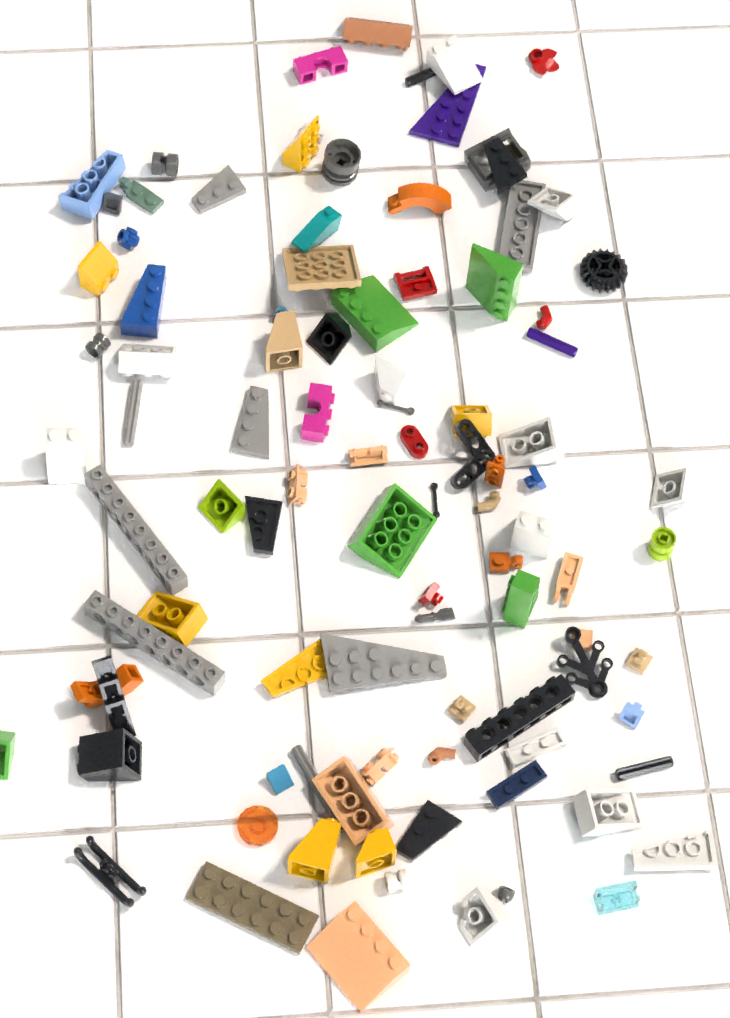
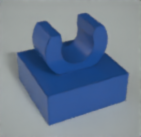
M534 465L529 468L532 475L523 479L528 488L532 489L536 485H538L540 490L546 488L547 485L536 466Z

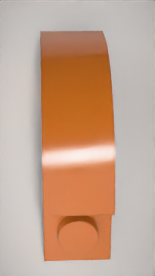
M430 183L406 184L398 187V193L388 197V212L394 215L409 207L423 206L439 215L452 209L451 194L444 188Z
M122 664L116 669L124 696L144 682L136 665ZM74 681L70 685L75 699L80 703H84L86 708L105 705L98 681Z

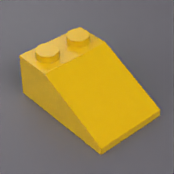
M159 591L153 593L136 615L186 647L208 620L200 603Z

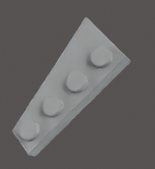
M250 385L234 441L233 452L269 459L268 389Z

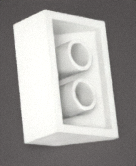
M123 343L119 350L118 373H123L124 376L141 374L142 377L160 375L161 378H171L176 372L178 346Z

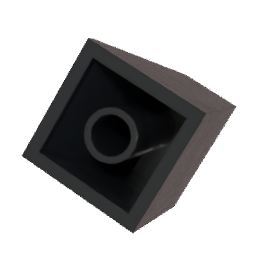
M121 728L79 736L77 772L80 777L88 782L141 781L142 742L127 730Z

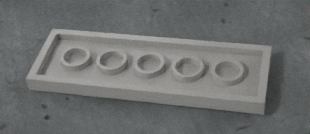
M522 180L510 187L499 254L523 263L522 271L532 273L542 211L528 205L527 201L546 188V184Z

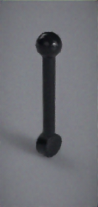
M431 483L430 489L433 491L434 502L433 515L439 518L440 512L438 511L436 492L438 484Z

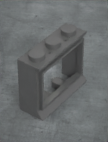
M509 128L464 150V161L485 192L496 188L492 173L485 176L473 157L477 155L483 157L485 155L484 145L499 137L502 142L507 140L519 157L517 161L526 172L531 169L530 157L527 156L516 141Z

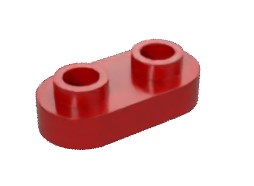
M404 426L400 431L402 443L413 458H425L429 449L427 442L415 426Z

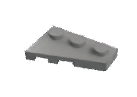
M228 164L192 197V203L201 215L245 194L246 188Z

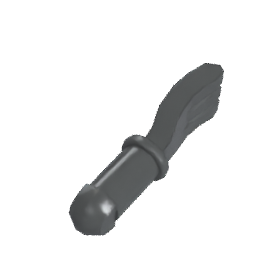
M452 607L440 609L437 613L418 614L414 618L417 623L456 619Z

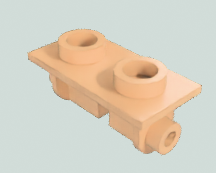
M381 445L348 450L351 467L388 463L387 446Z
M297 464L288 473V505H291L294 501L298 505H304L307 501V488L301 486H307L308 472H306L305 468L299 469V464Z
M394 747L381 749L376 754L377 759L373 762L369 761L362 767L363 772L361 775L362 777H367L365 781L368 785H375L385 775L381 770L382 767L386 772H389L398 763L399 756L396 753H391L395 749Z

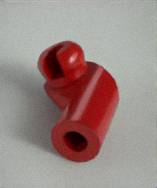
M544 305L540 307L542 316L540 320L536 321L538 329L547 328L552 323L549 307Z

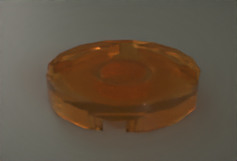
M262 805L246 808L239 816L237 821L238 834L248 845H267L277 835L278 819L275 813L268 807Z

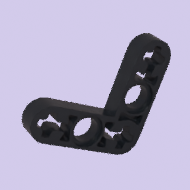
M468 419L458 421L454 427L457 436L473 456L472 459L451 476V485L457 490L466 488L484 473L487 462H492L496 456L474 424ZM463 425L467 426L465 428L466 431H462ZM473 438L478 440V448L472 446L471 441ZM485 455H488V456H489V457L487 458L488 461H485V462H483V463H480V462H479V461H482V460L485 458ZM471 464L477 468L475 475L469 471ZM466 475L467 477L461 481V484H458L459 478Z

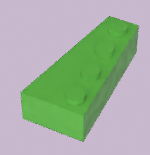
M520 569L517 570L515 575H511L501 611L504 613L503 621L525 629L538 599L540 577Z

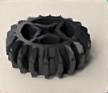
M600 248L598 252L594 249L591 253L588 252L586 257L582 259L579 268L582 283H586L587 287H592V291L597 289L599 293L605 291L607 294L609 290L614 292L616 288L620 289L628 275L625 259H621V254L615 255V250L609 252L608 248L605 251Z

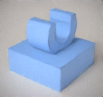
M637 701L634 704L627 702L618 719L636 729L645 711L641 710L643 705Z

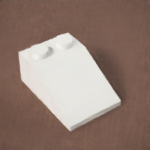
M455 35L426 48V64L454 95L483 81L464 44Z
M550 416L498 435L502 456L505 458V468L548 464L565 458L558 426Z
M634 788L585 789L572 797L582 837L602 836L645 827Z

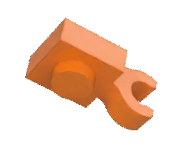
M509 552L489 553L490 573H509V568H522V555L509 557Z

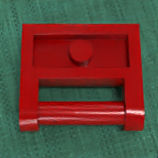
M429 266L415 271L393 274L402 301L437 294L438 289Z

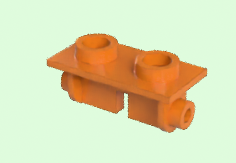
M497 455L492 462H487L484 477L485 482L500 488L503 484L506 469L503 467L505 458L502 455Z

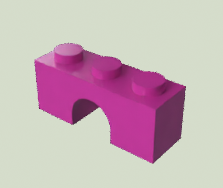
M331 47L293 59V72L299 84L303 85L316 81V70L319 68L327 69L331 76L348 72V59L342 47Z
M310 382L307 408L315 409L318 413L314 415L304 414L301 440L323 443L324 437L328 436L330 425H327V420H331L333 409H330V404H334L335 401L332 385Z

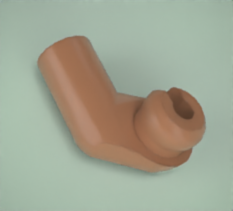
M437 747L429 753L427 760L431 765H436L444 758L455 759L456 749Z

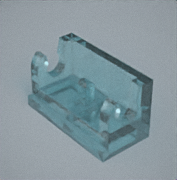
M637 881L596 888L593 898L598 915L639 907L640 895H637Z

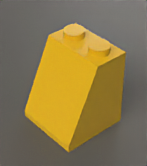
M321 818L289 855L287 874L328 884L340 839L341 823L333 818Z

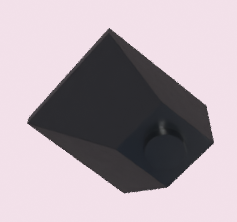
M325 313L306 342L329 365H332L352 338L350 326L337 313Z

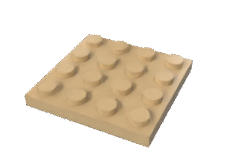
M353 244L313 247L305 254L297 248L282 249L288 291L299 292L301 290L317 291L319 289L334 290L345 287H361V276Z

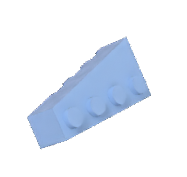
M106 150L92 163V167L81 174V178L75 183L72 182L65 193L62 192L58 195L62 210L93 220L103 205L105 192L111 193L126 169L123 154Z

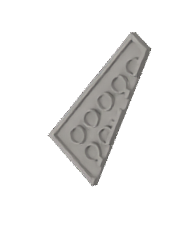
M320 633L329 692L447 677L445 659L442 655Z

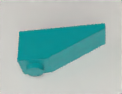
M328 205L311 219L291 241V244L305 254L338 231L342 214Z

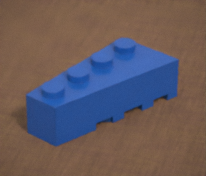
M147 265L120 321L121 335L158 338L167 280L166 266Z

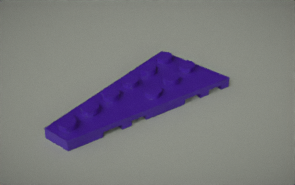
M475 64L480 75L484 78L486 66ZM482 82L456 95L447 88L410 129L409 135L459 148Z

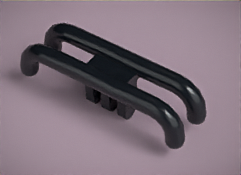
M87 836V845L102 860L99 863L100 870L83 854L79 847L73 850L75 857L124 906L128 908L133 907L134 900L128 898L115 884L122 879L140 896L146 894V887L140 886L95 842L93 836Z

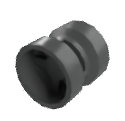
M98 332L93 337V341H89L86 344L85 349L94 358H99L103 354V350L109 348L111 342L104 334Z

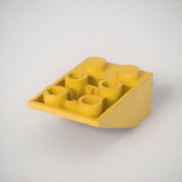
M318 115L299 131L282 153L283 165L300 173L304 168L308 167L311 158L318 154V142L320 139Z

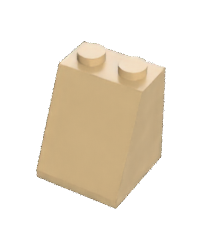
M295 310L276 313L265 350L266 373L302 367L303 345Z

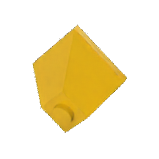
M377 828L367 835L356 859V879L395 865L397 849L388 828Z

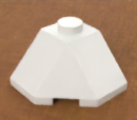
M480 886L474 888L463 898L462 907H464L463 919L460 921V929L471 946L498 932L512 920L502 901Z

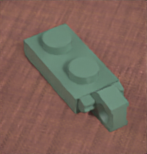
M124 176L119 180V187L123 189L126 197L153 215L164 205L162 198L134 180L131 182L130 179Z

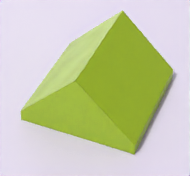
M217 479L197 507L221 533H225L245 518V504L221 479Z

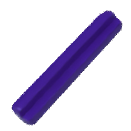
M530 327L527 331L526 336L571 357H575L578 352L577 347Z

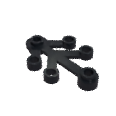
M571 626L566 630L564 638L568 643L572 644L581 663L569 659L564 654L558 656L556 663L561 668L567 666L582 672L589 679L577 677L576 673L569 672L565 679L570 685L576 684L588 689L589 694L593 698H603L608 692L605 680L608 671L613 666V661L610 658H604L601 661V671L597 678L594 669L605 645L602 641L596 640L592 645L593 651L588 660L579 641L581 631L579 628ZM569 634H574L575 639L569 638ZM596 644L601 646L600 650L595 648ZM559 659H565L566 663H560ZM603 662H608L610 666L605 667ZM568 676H573L575 681H569ZM594 687H600L601 691L596 692Z

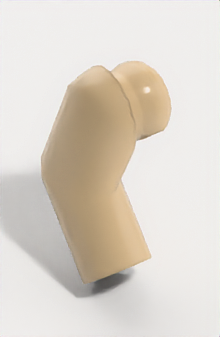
M491 491L486 502L476 503L477 512L496 509L501 501L499 491Z

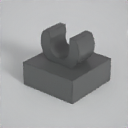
M105 192L102 211L120 214L122 211L123 195Z

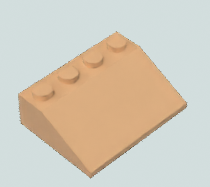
M356 901L340 912L306 946L309 953L360 1013L408 974L411 964Z

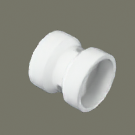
M405 868L399 869L395 873L391 871L384 872L388 893L395 892L396 889H409V880Z

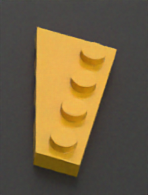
M317 640L261 680V684L272 698L327 677L321 640Z

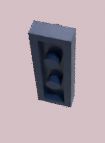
M534 760L486 791V795L495 808L499 810L547 779L548 775L539 763Z

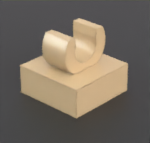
M636 647L626 662V666L643 675L653 656L649 655L647 651Z
M462 695L448 708V712L463 724L476 710V706Z

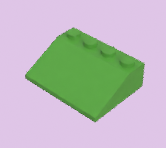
M473 243L465 288L490 315L497 319L508 321L516 306L524 264Z
M374 275L361 278V287L337 288L331 292V305L375 352H378L419 325L418 321Z
M394 483L384 488L347 547L362 559L397 578H401L436 523L437 518Z

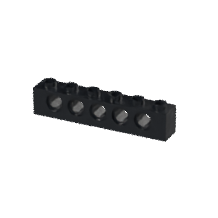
M562 674L556 678L552 676L542 687H535L525 698H518L511 707L502 708L494 718L489 717L477 729L472 728L467 731L463 744L478 763L573 701L576 692ZM550 693L553 694L555 697L549 698L546 696V694ZM530 704H536L539 708H532ZM520 714L523 718L518 719L514 715ZM503 724L507 729H500L498 725ZM482 735H488L491 739L485 740L482 738Z

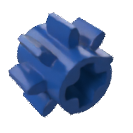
M128 226L126 230L121 229L117 235V240L120 242L119 246L130 250L131 247L135 248L140 240V237L137 235L138 231Z

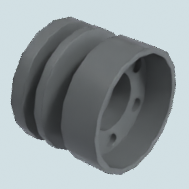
M341 138L332 140L327 144L322 162V175L325 180L336 186H346L355 181L361 161V150L358 145L351 140Z

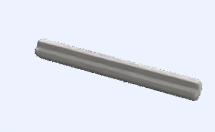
M302 745L294 746L292 753L328 817L338 821L311 780L318 773ZM341 825V832H340V834H342V833L345 832V830L343 829L342 825Z

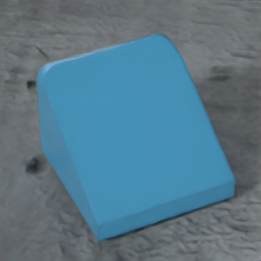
M284 764L266 773V779L276 795L294 786Z

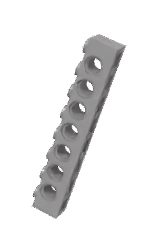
M101 464L84 473L85 484L170 595L174 596L187 588V574Z
M94 590L83 604L86 616L212 696H215L226 682L224 670L97 590Z

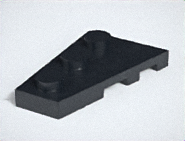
M499 137L484 145V151L497 194L527 178L526 171Z
M245 496L254 553L273 555L283 501Z
M427 800L396 846V853L413 862L428 851L432 845L446 837L449 832L459 827L463 821Z

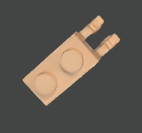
M565 552L555 586L554 602L559 600L560 590L568 591V594L565 597L564 605L569 606L584 557Z

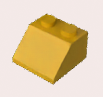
M100 241L95 244L78 265L80 287L99 296L102 291H106L111 280L115 279L119 274L117 259Z
M451 405L452 432L454 436H457L454 429L455 424L463 419L470 420L483 438L491 436L492 413L488 405ZM463 425L462 431H466V425Z

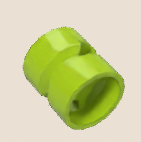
M668 527L655 529L647 548L649 556L656 561H665L670 558L676 543L675 533Z

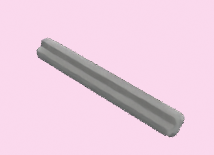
M135 379L132 382L124 434L125 446L134 445L143 387L142 380Z

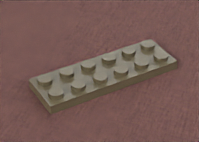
M208 861L205 862L187 896L188 901L297 954H301L319 918L318 914Z

